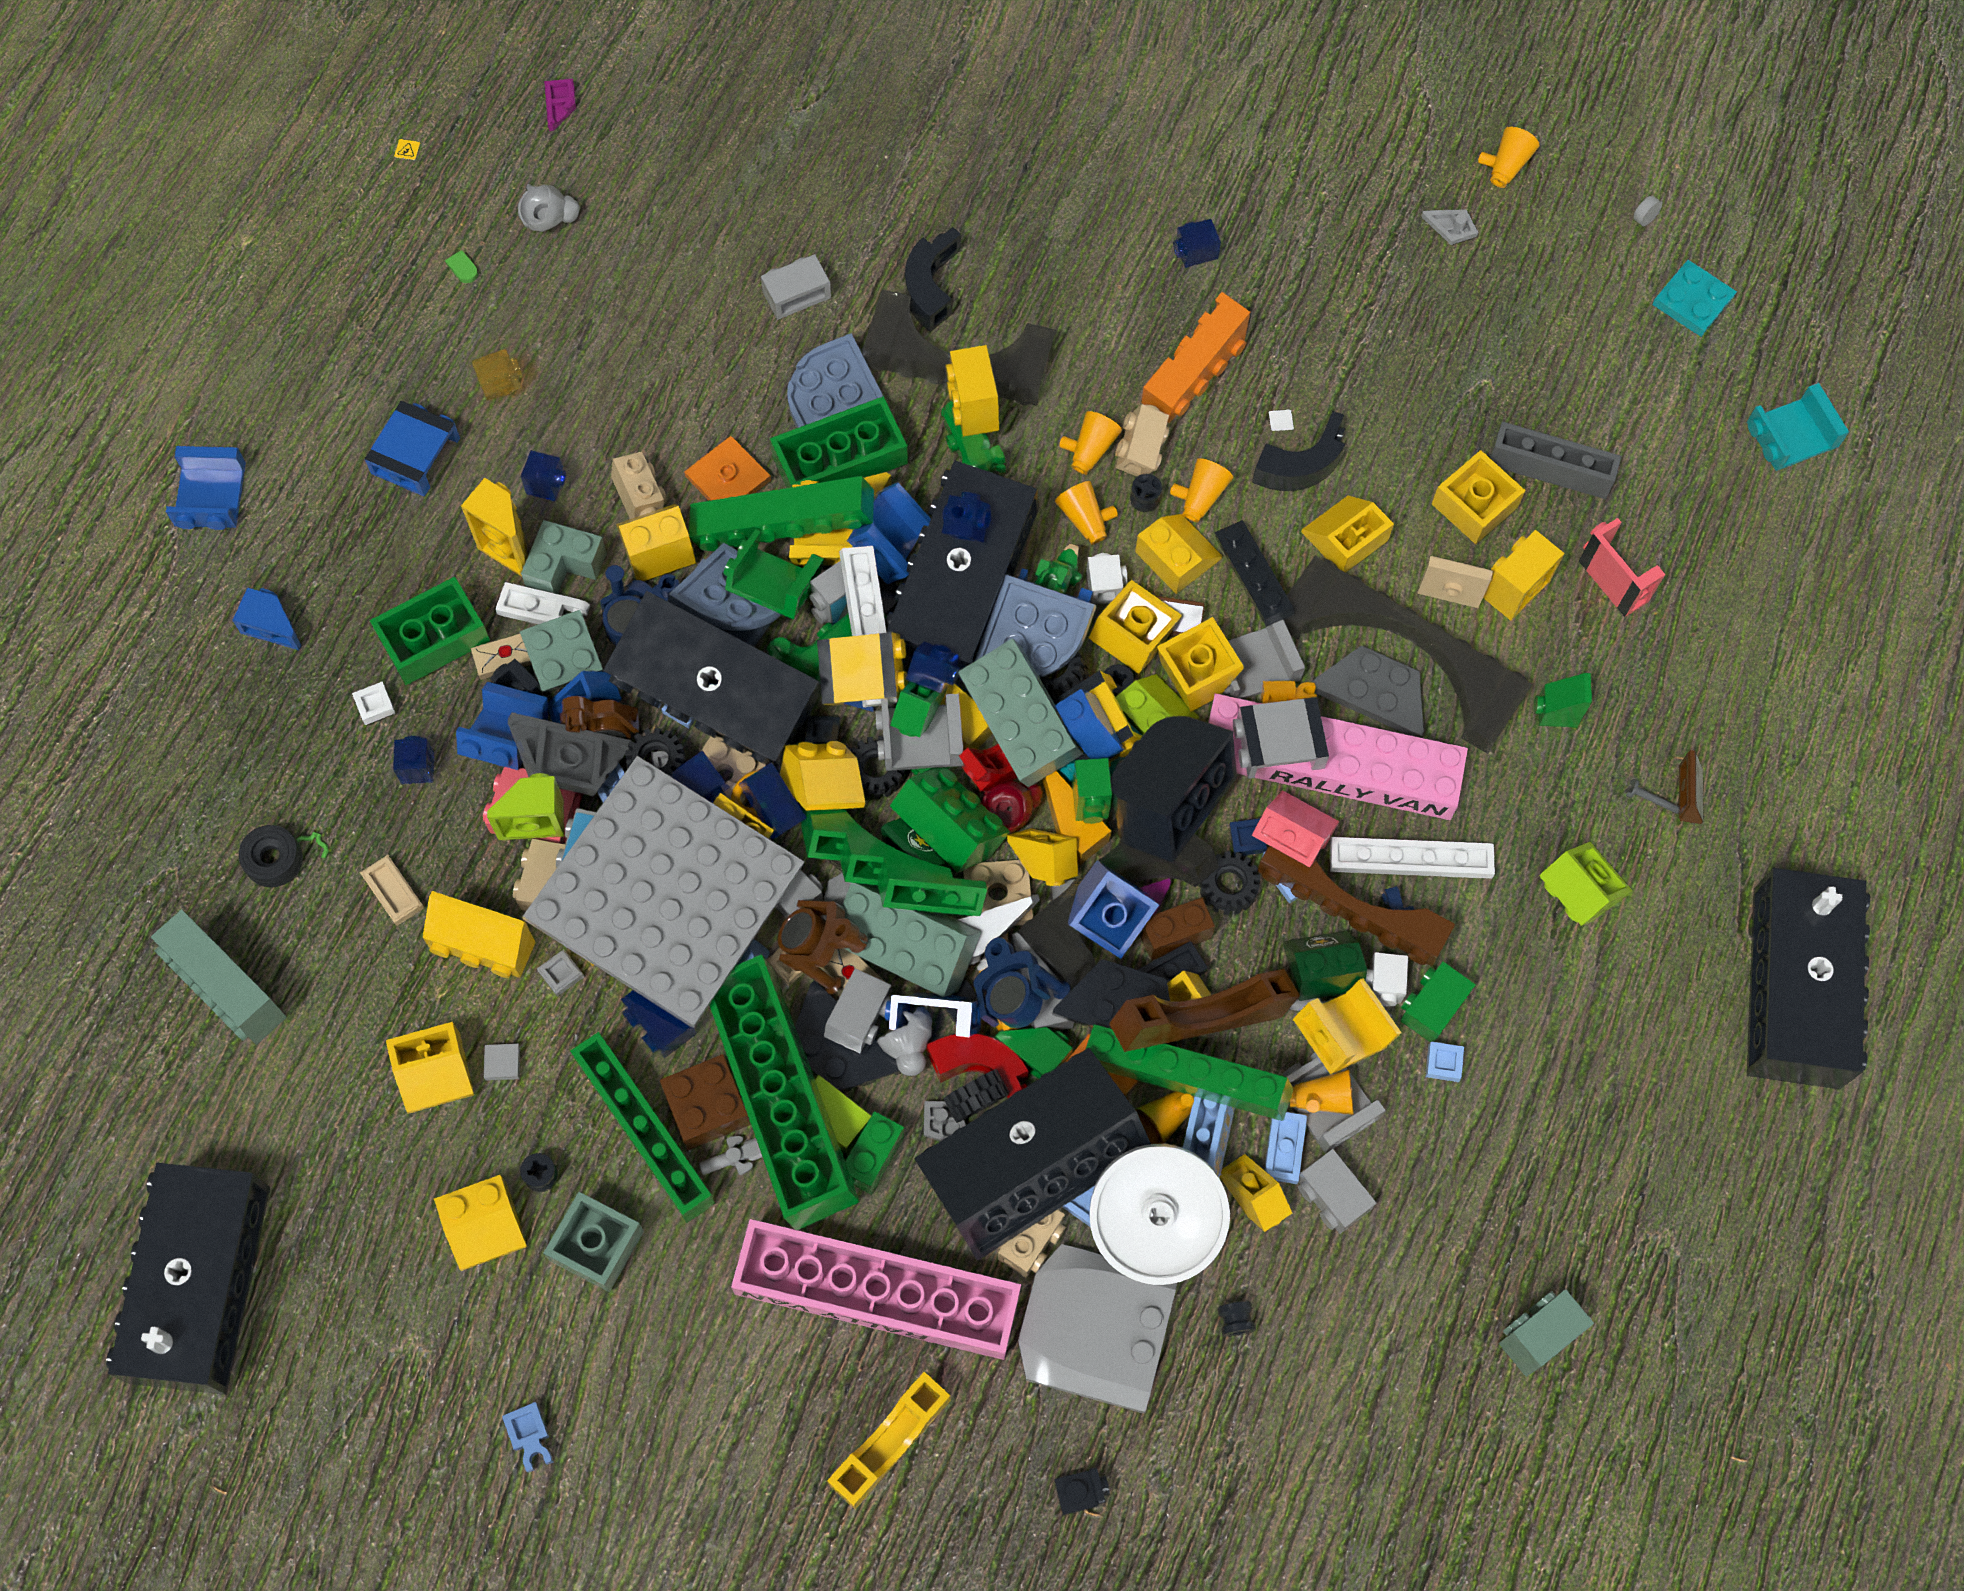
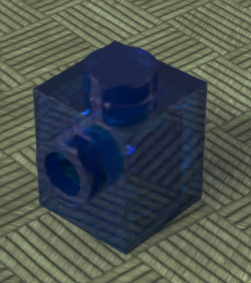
M1212 219L1188 222L1178 227L1176 240L1173 241V249L1176 257H1181L1185 268L1213 261L1219 257L1221 241Z
M531 450L520 477L526 494L556 501L559 490L565 484L566 471L563 470L559 457Z
M923 641L914 652L906 680L942 693L948 685L953 686L957 680L960 668L956 666L959 655L952 653L951 649L944 645H932Z
M411 735L406 736L404 739L394 740L393 770L401 784L432 783L434 781V752L427 738Z

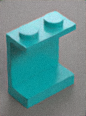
M1819 383L1809 386L1800 400L1766 413L1761 405L1756 406L1747 420L1750 434L1756 437L1763 449L1765 459L1771 462L1775 471L1838 448L1849 433Z

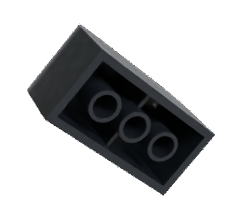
M1187 716L1167 717L1154 723L1141 739L1133 744L1132 750L1124 760L1117 764L1111 776L1110 782L1116 828L1121 841L1129 847L1173 862L1237 779L1233 731Z

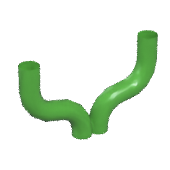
M313 832L310 836L296 838L299 843L300 841H311L316 837L317 844L324 848L321 858L326 859L329 849L327 844L321 841V834Z

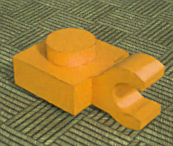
M1263 681L1260 703L1265 704L1317 697V694H1315L1316 685L1312 682H1304L1296 688L1295 681Z

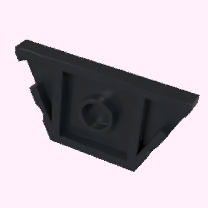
M1102 959L1054 1007L1052 1015L1091 1028L1095 1024L1112 1029L1109 1023L1126 1000L1155 995L1159 999L1170 1001L1167 980ZM1173 1041V1042H1169V1043H1164V1044H1168V1045H1171V1046L1178 1047L1177 1041Z
M814 980L810 984L795 1026L812 1073L816 1077L820 1075L841 1093L851 1091L853 1087L859 1085L866 1086L875 1083L877 1079L892 1074H901L896 1065V1059L882 1050L877 1043V1039H874L871 1045L865 1043L861 1053H858L824 1037L826 1023L837 1001Z

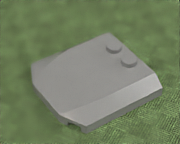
M1061 1244L1035 1275L1019 1335L1018 1345L1026 1381L1145 1414L1177 1283L1153 1285L1133 1280L1112 1267L1103 1255Z

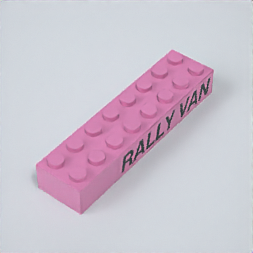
M1215 693L1208 723L1233 731V719H1237L1240 707L1262 703ZM1321 716L1329 753L1325 769L1312 770L1310 762L1257 768L1255 778L1451 820L1458 807L1468 748ZM1233 732L1237 774L1247 776L1246 768H1241L1239 763L1238 751L1242 749L1240 738H1235Z
M750 1219L731 1288L735 1295L1004 1360L1021 1284Z

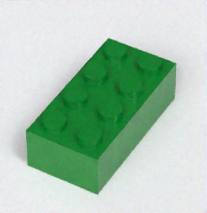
M884 396L770 438L772 457L786 488H790L792 485H801V482L806 480L821 483L857 476L865 478L908 464L907 444Z

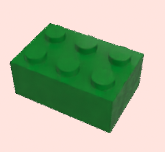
M455 576L369 620L405 686L471 652V648L490 642L482 621Z
M944 767L910 777L890 804V807L957 873L990 859L1010 832L996 814L988 811L980 803L976 794L968 791L957 781L956 775Z

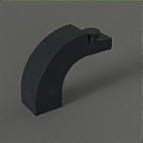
M954 227L950 228L946 233H940L933 240L932 244L924 237L921 238L913 247L906 262L905 290L907 303L916 320L929 332H932L952 315V299L935 284L932 278L940 267L961 251V233Z
M1332 411L1321 439L1316 445L1307 450L1298 452L1286 451L1266 443L1255 467L1252 483L1271 490L1297 491L1312 487L1326 479L1339 464L1345 447V443L1341 442L1346 428L1341 427L1344 415Z

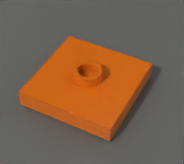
M732 436L728 437L684 471L685 477L708 501L753 494L771 481L769 473Z

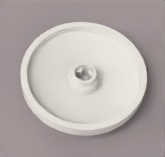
M1149 1144L1123 1153L1113 1160L1102 1172L1093 1189L1090 1201V1226L1099 1251L1117 1271L1142 1283L1153 1285L1173 1284L1197 1275L1218 1255L1226 1240L1229 1229V1202L1220 1178L1213 1168L1201 1157L1175 1145Z

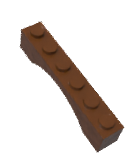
M1270 845L1258 867V872L1262 873V877L1266 881L1274 885L1280 883L1288 887L1295 897L1304 901L1309 899L1320 905V909L1326 914L1333 917L1338 915L1346 919L1355 930L1362 933L1369 932L1377 936L1383 945L1391 949L1399 948L1408 953V957L1412 961L1420 965L1428 964L1431 967L1433 966L1456 925L1427 908L1390 910L1356 899L1339 888L1324 873L1316 860L1311 867H1308Z
M1285 969L1257 974L1227 990L1195 1000L1166 1001L1159 999L1155 995L1126 1000L1109 1024L1124 1052L1280 1019L1300 995Z

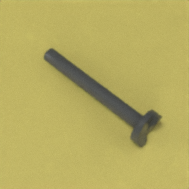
M1636 779L1630 781L1632 786L1626 794L1627 797L1632 798L1636 794L1679 815L1678 805L1638 787L1640 781Z

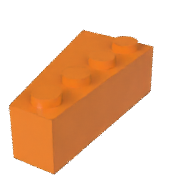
M1223 292L1215 299L1217 304L1211 315L1205 311L1198 320L1199 324L1193 333V337L1189 338L1186 335L1179 343L1174 353L1175 359L1173 360L1168 357L1143 387L1141 403L1153 405L1160 412L1168 414V423L1177 415L1181 417L1189 408L1190 401L1196 395L1198 397L1201 396L1207 389L1209 381L1213 376H1220L1226 369L1229 359L1233 355L1235 357L1239 356L1246 346L1245 336L1250 311Z

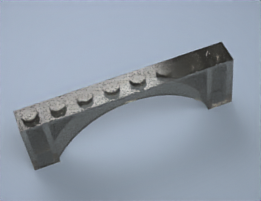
M1315 555L1287 595L1295 614L1283 620L1290 635L1298 640L1303 634L1318 629L1355 625L1392 632L1423 649L1444 671L1457 695L1464 722V732L1461 738L1489 754L1532 686V683L1528 682L1522 674L1506 669L1492 656L1481 654L1473 649L1465 640L1454 638L1446 633L1440 625L1427 622L1419 617L1413 609L1402 607L1395 603L1386 593L1375 591L1365 585L1359 577L1348 575L1338 569L1328 559H1321Z

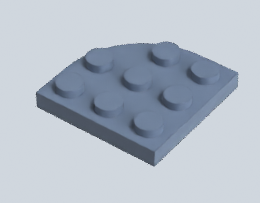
M852 333L820 345L807 353L796 365V370L788 383L787 390L790 414L797 428L883 396Z
M725 543L714 551L668 596L669 603L723 630L742 631L764 627L782 615L725 590L727 576L724 575L725 566L730 558L735 559L737 556V550Z
M1005 575L974 662L1013 638L1023 648L1039 678L1052 674L1065 666L1082 646L1096 606Z

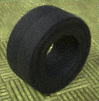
M276 825L258 827L248 833L241 842L239 848L240 865L247 876L260 886L279 887L285 885L298 874L302 866L303 854L299 843L288 830ZM267 850H279V858L274 863L266 864L262 861L263 854Z

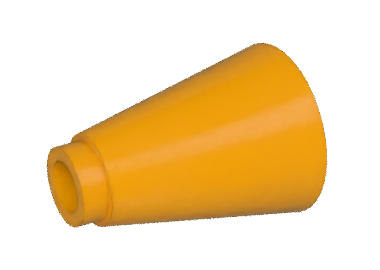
M1507 127L1504 129L1497 156L1481 152L1478 163L1493 167L1491 183L1497 187L1505 188L1536 152L1540 144L1537 138L1528 131L1518 127Z
M1087 411L1078 441L1063 436L1059 446L1074 452L1071 467L1075 471L1087 475L1089 470L1095 466L1120 435L1122 428L1102 414Z
M1199 458L1196 460L1189 488L1174 483L1170 494L1186 500L1182 513L1185 518L1193 522H1199L1233 480L1234 476L1223 466L1213 461Z
M1091 481L1077 484L1055 499V503L1086 540H1089L1091 545L1097 544L1107 537L1104 522L1118 515L1114 506L1102 510L1099 509Z
M1349 1069L1292 1086L1294 1090L1290 1099V1107L1307 1109L1311 1113L1324 1111L1354 1115Z
M1175 1091L1135 1109L1151 1144H1164L1190 1115L1194 1096Z

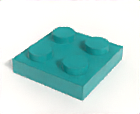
M1687 260L1657 295L1652 305L1702 337L1733 300L1737 291L1690 260Z

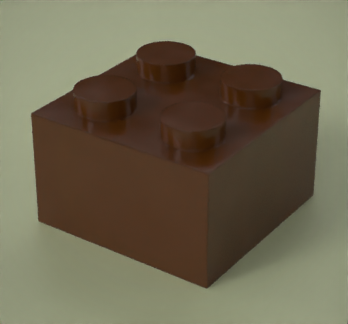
M723 1054L660 1079L663 1091L688 1151L751 1125Z

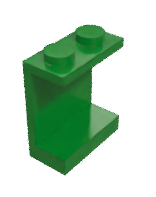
M755 529L749 539L744 538L742 540L736 558H730L725 566L724 575L727 576L725 590L794 620L811 594L810 581L821 574L824 558L812 554L803 568L759 550L761 531Z

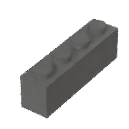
M1502 422L1489 458L1503 470L1606 499L1615 482L1622 456Z

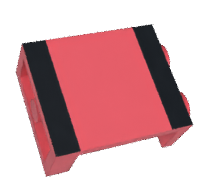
M1616 518L1608 524L1606 522L1600 523L1590 532L1592 536L1583 546L1584 552L1579 559V563L1622 615L1626 617L1650 601L1665 573L1657 565L1639 577L1634 574L1610 545L1622 523L1619 518Z

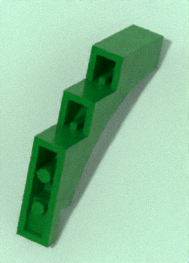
M801 806L799 818L807 857L840 861L845 882L877 885L883 907L981 916L988 889L985 881L953 878L950 868L920 860L885 844L863 829L845 809L806 811Z

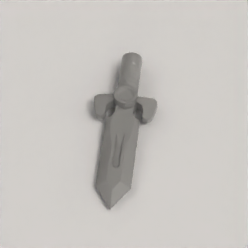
M728 1137L726 1141L729 1149L726 1153L698 1162L702 1174L705 1175L730 1165L736 1166L739 1175L747 1173L753 1168L751 1162L742 1164L740 1163L741 1160L749 1159L753 1161L762 1157L756 1138L744 1142L741 1148H735L737 1144L743 1142V1137Z

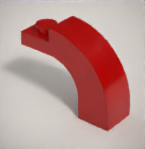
M999 744L984 750L966 748L959 755L964 763L962 767L965 773L974 781L980 791H986L1000 783L1013 781L1018 778Z
M953 1034L926 1045L927 1056L940 1083L966 1072L986 1074L997 1069L1010 1092L1006 1096L1007 1099L1015 1092L1027 1087L1026 1084L1020 1085L1021 1082L1028 1078V1069L1023 1061L1008 1046L994 1038L981 1034H974L970 1037Z

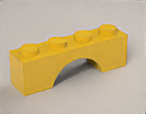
M923 1372L899 1399L894 1409L876 1431L857 1450L851 1453L827 1480L829 1486L851 1507L856 1509L951 1401L950 1395L928 1374Z

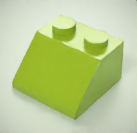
M1157 674L1135 680L1115 697L1127 721L1142 735L1154 723L1167 717L1187 716L1197 720L1200 718L1194 711L1190 712L1185 702Z
M536 773L532 774L529 778H520L487 811V818L498 840L564 836V799L554 776Z
M1591 842L1566 851L1539 875L1544 881L1545 889L1562 902L1566 907L1567 915L1573 921L1579 922L1581 926L1594 921L1633 892Z

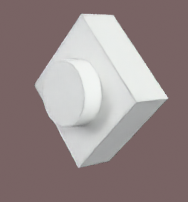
M383 682L352 693L365 725L395 714Z

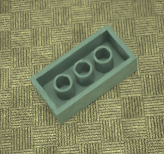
M1013 638L958 672L1019 781L1027 787L1032 786L1083 755L1079 745L1065 727L1053 700L1023 648Z
M851 883L842 906L845 910V918L856 924L861 933L867 935L868 942L861 940L867 946L860 953H853L849 948L843 949L941 997L959 992L981 931L943 913L883 907L877 885Z
M182 909L151 936L159 945L154 951L242 1041L249 1037L257 1045L287 1018L275 1003Z

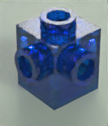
M962 492L961 497L949 495L948 503L944 506L942 513L944 521L942 533L955 539L983 543L986 528L989 527L991 522V505L981 501V495Z

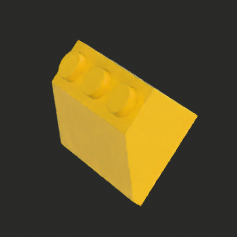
M484 478L461 505L478 550L522 577L521 572L528 558L525 535L521 527L522 522L518 518L517 508L513 504L511 491L500 482L494 484Z
M434 891L429 896L423 939L430 948V952L444 958H448L449 954L459 957L462 963L470 967L479 968V965L489 967L492 973L504 978H509L510 975L521 978L535 945V940L525 921Z

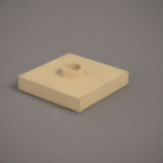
M1430 556L1417 594L1479 608L1491 581L1493 571Z

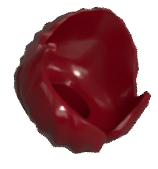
M1005 781L986 790L984 797L981 799V804L988 811L996 814L1002 820L1003 825L1010 831L1009 834L1020 830L1030 820L1033 810L1041 803L1043 792L1037 783L1027 787L1022 782ZM1011 806L1012 811H1007V808Z

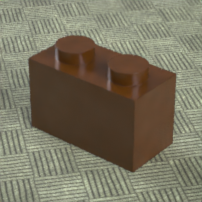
M1201 897L1152 915L1139 935L1150 960L1153 961L1189 941L1196 945L1211 939L1215 925Z

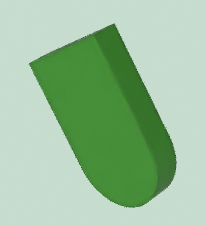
M463 250L445 260L446 265L461 282L471 283L476 280L478 276L477 268Z

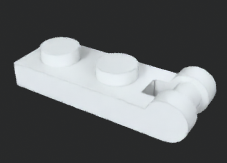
M505 582L495 610L497 615L541 624L562 616L564 610L571 612L581 610L582 616H587L590 605L580 599Z

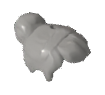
M527 184V191L523 194L517 205L518 216L524 226L532 231L539 232L551 229L561 221L564 223L575 221L580 211L579 203L568 195L563 196L558 189L547 184L539 187Z
M924 1006L918 1007L914 1013L904 1011L903 1014L909 1021L908 1025L896 1030L892 1029L893 1031L878 1038L877 1041L885 1053L896 1059L898 1070L905 1076L918 1075L926 1065V1059L922 1053L925 1051L926 1045L932 1036V1018Z

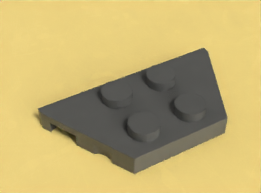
M1361 645L1311 681L1316 685L1315 693L1407 735L1421 738L1424 732L1420 674L1418 670Z
M513 712L508 717V725L528 777L536 773L554 776L559 789L594 796L623 758L626 750H629L628 744L631 740L589 730L582 731L580 729V732H569L563 724Z

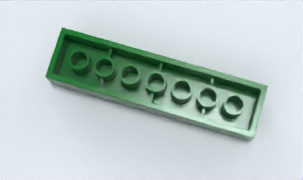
M762 954L736 965L709 1006L783 1217L797 1231L851 1207L860 1201L774 968Z

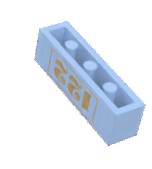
M1194 1096L1183 1148L1205 1160L1220 1178L1235 1108Z

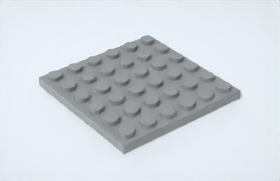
M637 756L523 915V920L694 1028L803 867L804 861Z

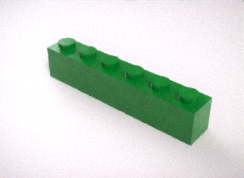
M863 476L692 503L690 504L689 538L701 550L716 551L723 543L728 546L739 547L744 538L749 539L755 529L761 531L759 542L764 543L785 537L800 538L805 534L811 533L826 534L832 532V530L843 528L858 529L862 525L873 523L874 489Z
M1095 1024L1086 1049H1091L1107 1072L1184 1094L1188 1093L1195 1097L1284 1121L1294 1090L1287 1077L1168 1044H1159L1124 1052L1112 1029Z
M597 1032L570 1050L582 1072L685 1222H690L713 1206L715 1202L711 1193L601 1034Z

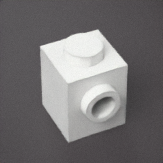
M1100 553L1094 557H1088L1086 572L1088 588L1093 591L1092 604L1111 603L1122 591L1123 585L1127 584L1126 566H1120L1119 555Z
M1374 953L1369 969H1367L1366 983L1383 1006H1395L1404 999L1407 990L1408 956Z

